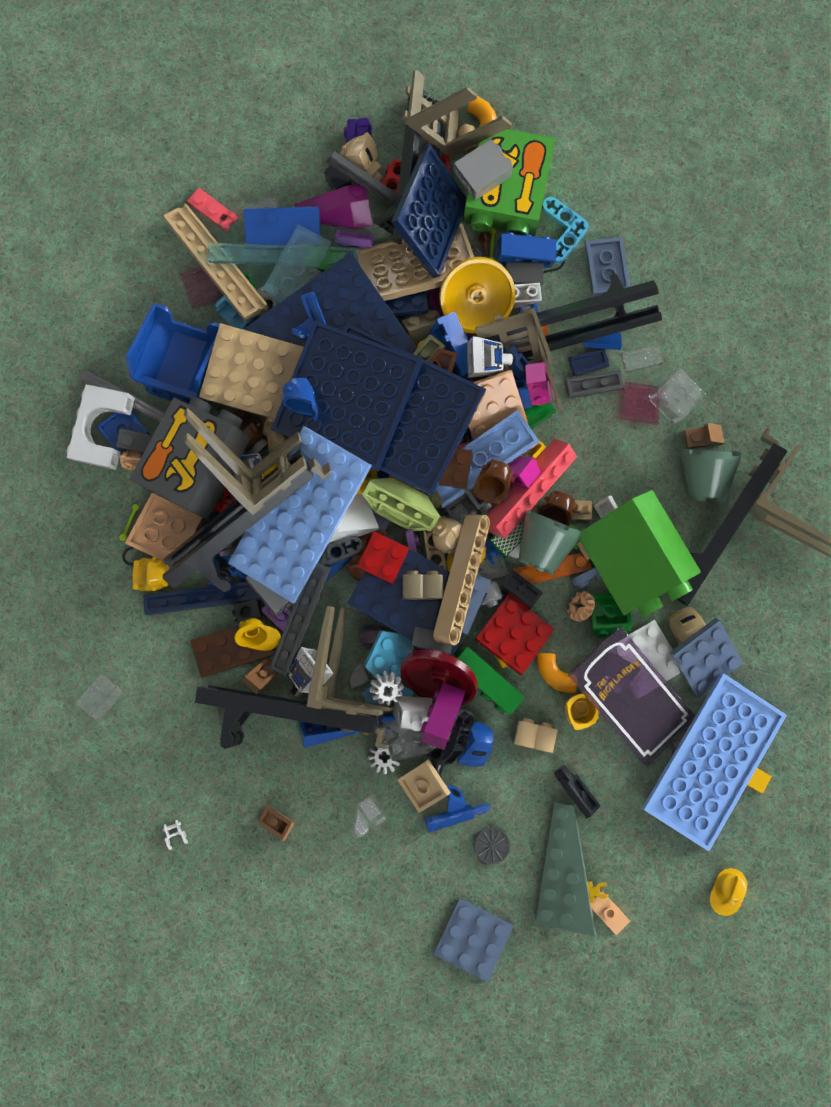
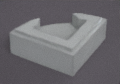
M362 663L351 674L350 685L352 689L369 682Z

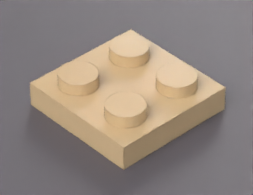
M429 759L397 779L418 813L450 794L449 789Z

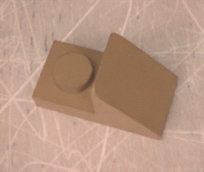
M707 423L704 427L684 430L687 449L724 444L721 425Z
M268 658L264 659L242 680L256 694L259 691L263 692L279 674L269 669L272 661Z
M267 805L257 823L282 841H285L294 825V819L281 814L273 807Z

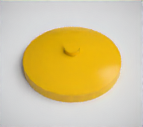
M486 257L468 258L457 263L444 277L439 293L440 306L444 315L452 312L456 313L464 332L477 334L475 327L495 321V315L502 314L503 319L509 316L515 302V285L509 272L497 261Z

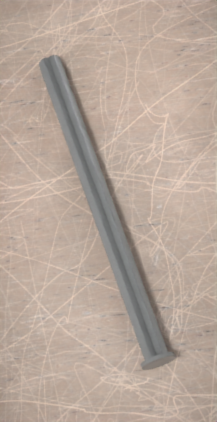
M87 370L81 375L82 380L92 386L128 393ZM132 395L135 397L134 409L161 422L165 412Z

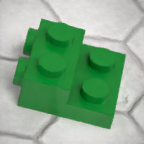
M611 593L591 594L595 601L593 613L589 617L592 635H597V638H606L610 634H616L617 637H625L631 633V614H622Z

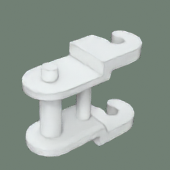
M175 820V824L169 826L164 824L163 832L165 831L167 838H165V842L169 850H172L170 838L178 834L182 836L185 844L188 843L185 831L182 832L181 822H178V820ZM177 827L178 832L169 833V830Z

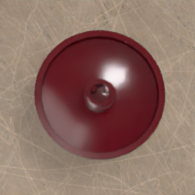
M435 650L413 651L404 658L400 668L401 677L405 684L417 695L432 698L433 703L436 702L433 701L436 689L440 690L443 683L466 691L461 705L471 702L478 690V680L473 671L459 659Z

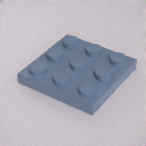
M717 618L713 619L670 652L686 683L697 698L713 687L720 673L728 675L743 664L723 625Z
M459 898L433 955L488 982L514 925Z

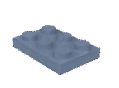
M623 238L586 241L585 249L593 296L607 293L611 285L610 276L612 274L618 275L623 288L630 287Z

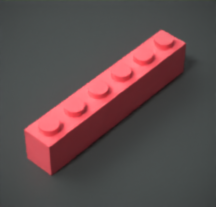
M554 439L536 459L541 473L530 487L524 488L513 485L508 492V497L501 501L498 506L495 505L486 515L490 520L489 532L491 534L506 539L525 517L527 510H531L577 458L569 443Z

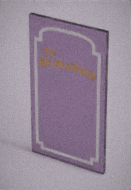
M621 626L568 675L646 767L671 742L682 734L695 718L692 711Z

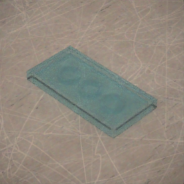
M297 225L267 280L263 292L283 301L306 285L315 276L331 246V241Z

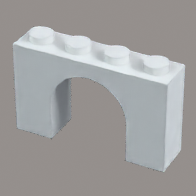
M86 384L81 394L82 400L80 408H78L76 413L77 419L72 429V438L67 447L66 458L116 470L121 452L113 448L96 445L91 437V426L95 418L104 412L131 415L135 397L125 392Z

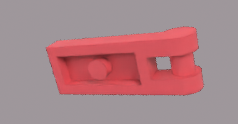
M200 188L187 200L189 205L225 232H228L230 225L238 220V216L234 212L229 211Z

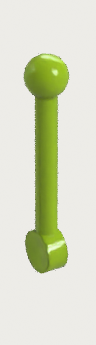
M492 227L490 231L492 235L490 246V259L493 260L495 234L497 232V229L495 227Z
M138 504L132 506V513L123 534L119 536L121 541H126L128 538V530L136 511L139 510Z

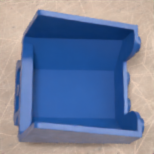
M153 303L125 356L130 378L134 382L145 385V390L149 394L170 401L176 398L189 404L192 396L197 398L200 396L220 324L216 322L209 323L206 331L202 328H195L184 322L174 321L168 307Z

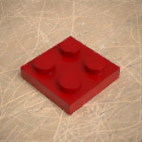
M373 532L357 568L393 584L410 548Z

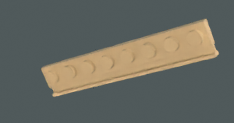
M184 204L182 208L178 207L163 215L165 222L244 321L261 313V310L268 309L264 299L187 204Z

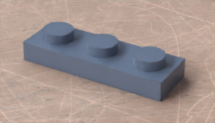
M478 574L462 633L466 635L491 580Z

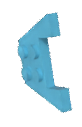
M379 631L363 667L376 680V674L383 676L384 671L388 675L394 672L395 677H401L400 668L403 660L414 649V646H411L412 641L397 632ZM406 687L400 690L402 696L412 697L414 694L412 690Z

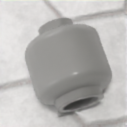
M492 578L489 579L491 582L486 591L488 594L481 604L483 606L487 605L488 608L499 605L498 601L503 597L498 582L492 581Z

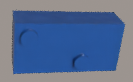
M319 207L244 209L246 248L322 246Z

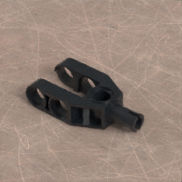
M465 711L458 716L455 726L452 728L453 732L450 742L447 741L444 750L426 743L427 757L432 759V765L440 777L443 767L453 764L466 749L474 724V717Z

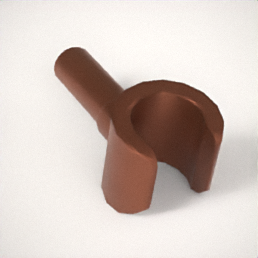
M490 232L485 233V238L483 233L479 234L477 238L478 242L483 244L486 258H490L488 241L492 238Z

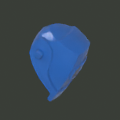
M292 378L282 388V404L293 412L313 416L314 420H317L318 409L313 387L307 378Z
M474 723L466 749L457 759L458 763L470 767L483 766L487 762L492 750V729L483 723Z

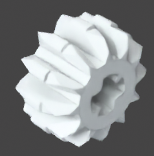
M384 671L383 676L376 674L377 680H371L373 686L370 687L373 699H378L381 705L385 701L387 705H390L391 700L397 703L396 696L401 697L402 692L400 690L404 688L403 684L400 683L401 678L399 676L395 677L394 672L388 675Z
M390 742L391 746L387 749L377 748L378 750L376 751L370 748V752L375 753V756L370 755L368 759H375V762L370 764L371 767H374L376 764L379 765L376 772H379L381 767H384L383 773L387 774L388 766L394 772L395 769L391 764L400 765L399 762L394 760L395 758L399 759L402 757L400 754L394 755L399 750V747H396L394 750L391 749L394 742ZM383 751L390 755V760L387 759L388 762L386 763L383 762V759H379V755H382Z

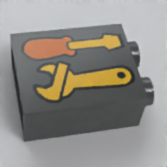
M192 396L189 404L173 398L129 480L207 520L225 486L186 445L184 435L189 433L231 475L233 470L185 418L184 410L188 408L239 459L251 438L239 429L243 420L234 414L222 409L217 418L210 414L213 407L195 396Z

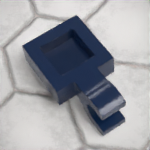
M513 344L509 346V352L503 348V353L512 354L513 356L510 366L512 372L516 374L518 379L524 378L526 376L525 365L529 364L521 351L517 353L516 347Z

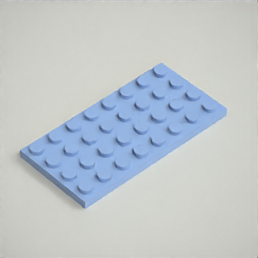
M303 426L300 432L302 442L289 452L287 458L301 449L309 459L314 458L322 467L329 463L332 474L323 480L314 471V477L244 533L228 562L291 603H295L372 466Z
M720 673L642 809L705 850L710 851L787 715L724 673Z

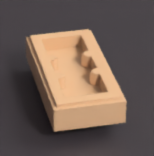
M595 896V902L590 903L592 910L615 935L630 922L609 897L601 899Z

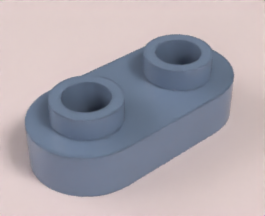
M595 567L572 579L571 582L574 587L579 586L581 589L590 584V579L595 577L598 580L602 577Z

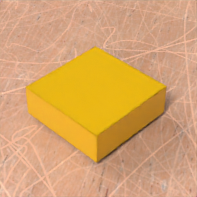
M757 768L747 786L763 794L772 776Z

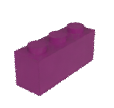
M445 683L442 684L440 690L436 689L433 701L436 702L434 706L430 705L427 712L429 720L428 722H423L420 733L423 734L421 742L443 750L445 749L466 691Z

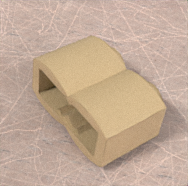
M523 718V721L517 722L513 744L553 753L558 731L553 728V724L542 722V725L534 724L535 720Z

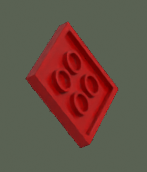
M508 594L474 640L521 676L555 629Z

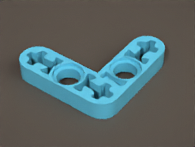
M547 197L542 204L543 212L566 229L556 242V253L559 252L561 247L563 251L561 252V257L558 256L554 264H560L584 237L588 230V222L558 199ZM551 203L554 204V207H553V208H552V207H551L550 209L547 208V206L550 205ZM562 213H567L570 216V219L567 221H563L560 218V215ZM583 225V228L579 229V231L575 235L574 232L576 231L577 226ZM570 237L574 243L566 245L564 239Z

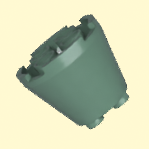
M682 449L681 459L690 499L706 501L708 497L709 500L725 502L740 462L741 452Z
M527 510L524 518L518 561L531 565L536 570L553 575L578 542L582 532Z

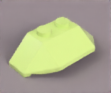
M394 478L370 479L362 494L376 514L409 531H432L440 517L427 495Z

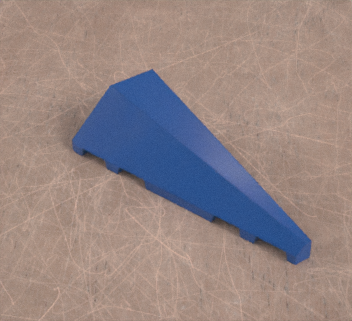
M383 714L382 726L397 722L393 714ZM298 721L304 748L360 733V731L346 732L341 731V728Z

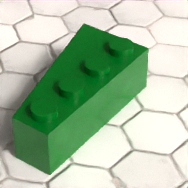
M459 644L453 657L465 663L473 671L478 680V690L481 692L479 695L487 702L490 700L496 704L494 708L501 714L505 712L511 715L525 696L468 646Z

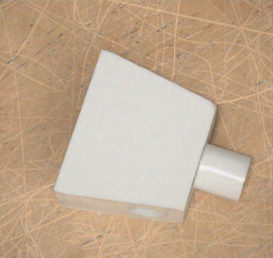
M396 696L398 701L397 703L394 702L393 715L399 726L420 731L423 722H428L429 720L427 712L430 705H432V698Z

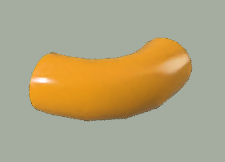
M477 96V99L469 102L467 113L477 117L480 126L497 118L491 105L479 96Z
M537 654L539 673L544 681L557 691L576 694V674H568L561 671L557 666L556 654Z

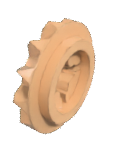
M585 591L582 593L577 592L575 597H571L572 602L568 603L570 608L567 612L570 614L571 619L581 622L591 616L595 607V601L591 594ZM581 603L585 606L577 608V606L581 605Z

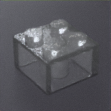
M678 368L671 372L647 399L672 424H676L691 412L706 393L681 368Z

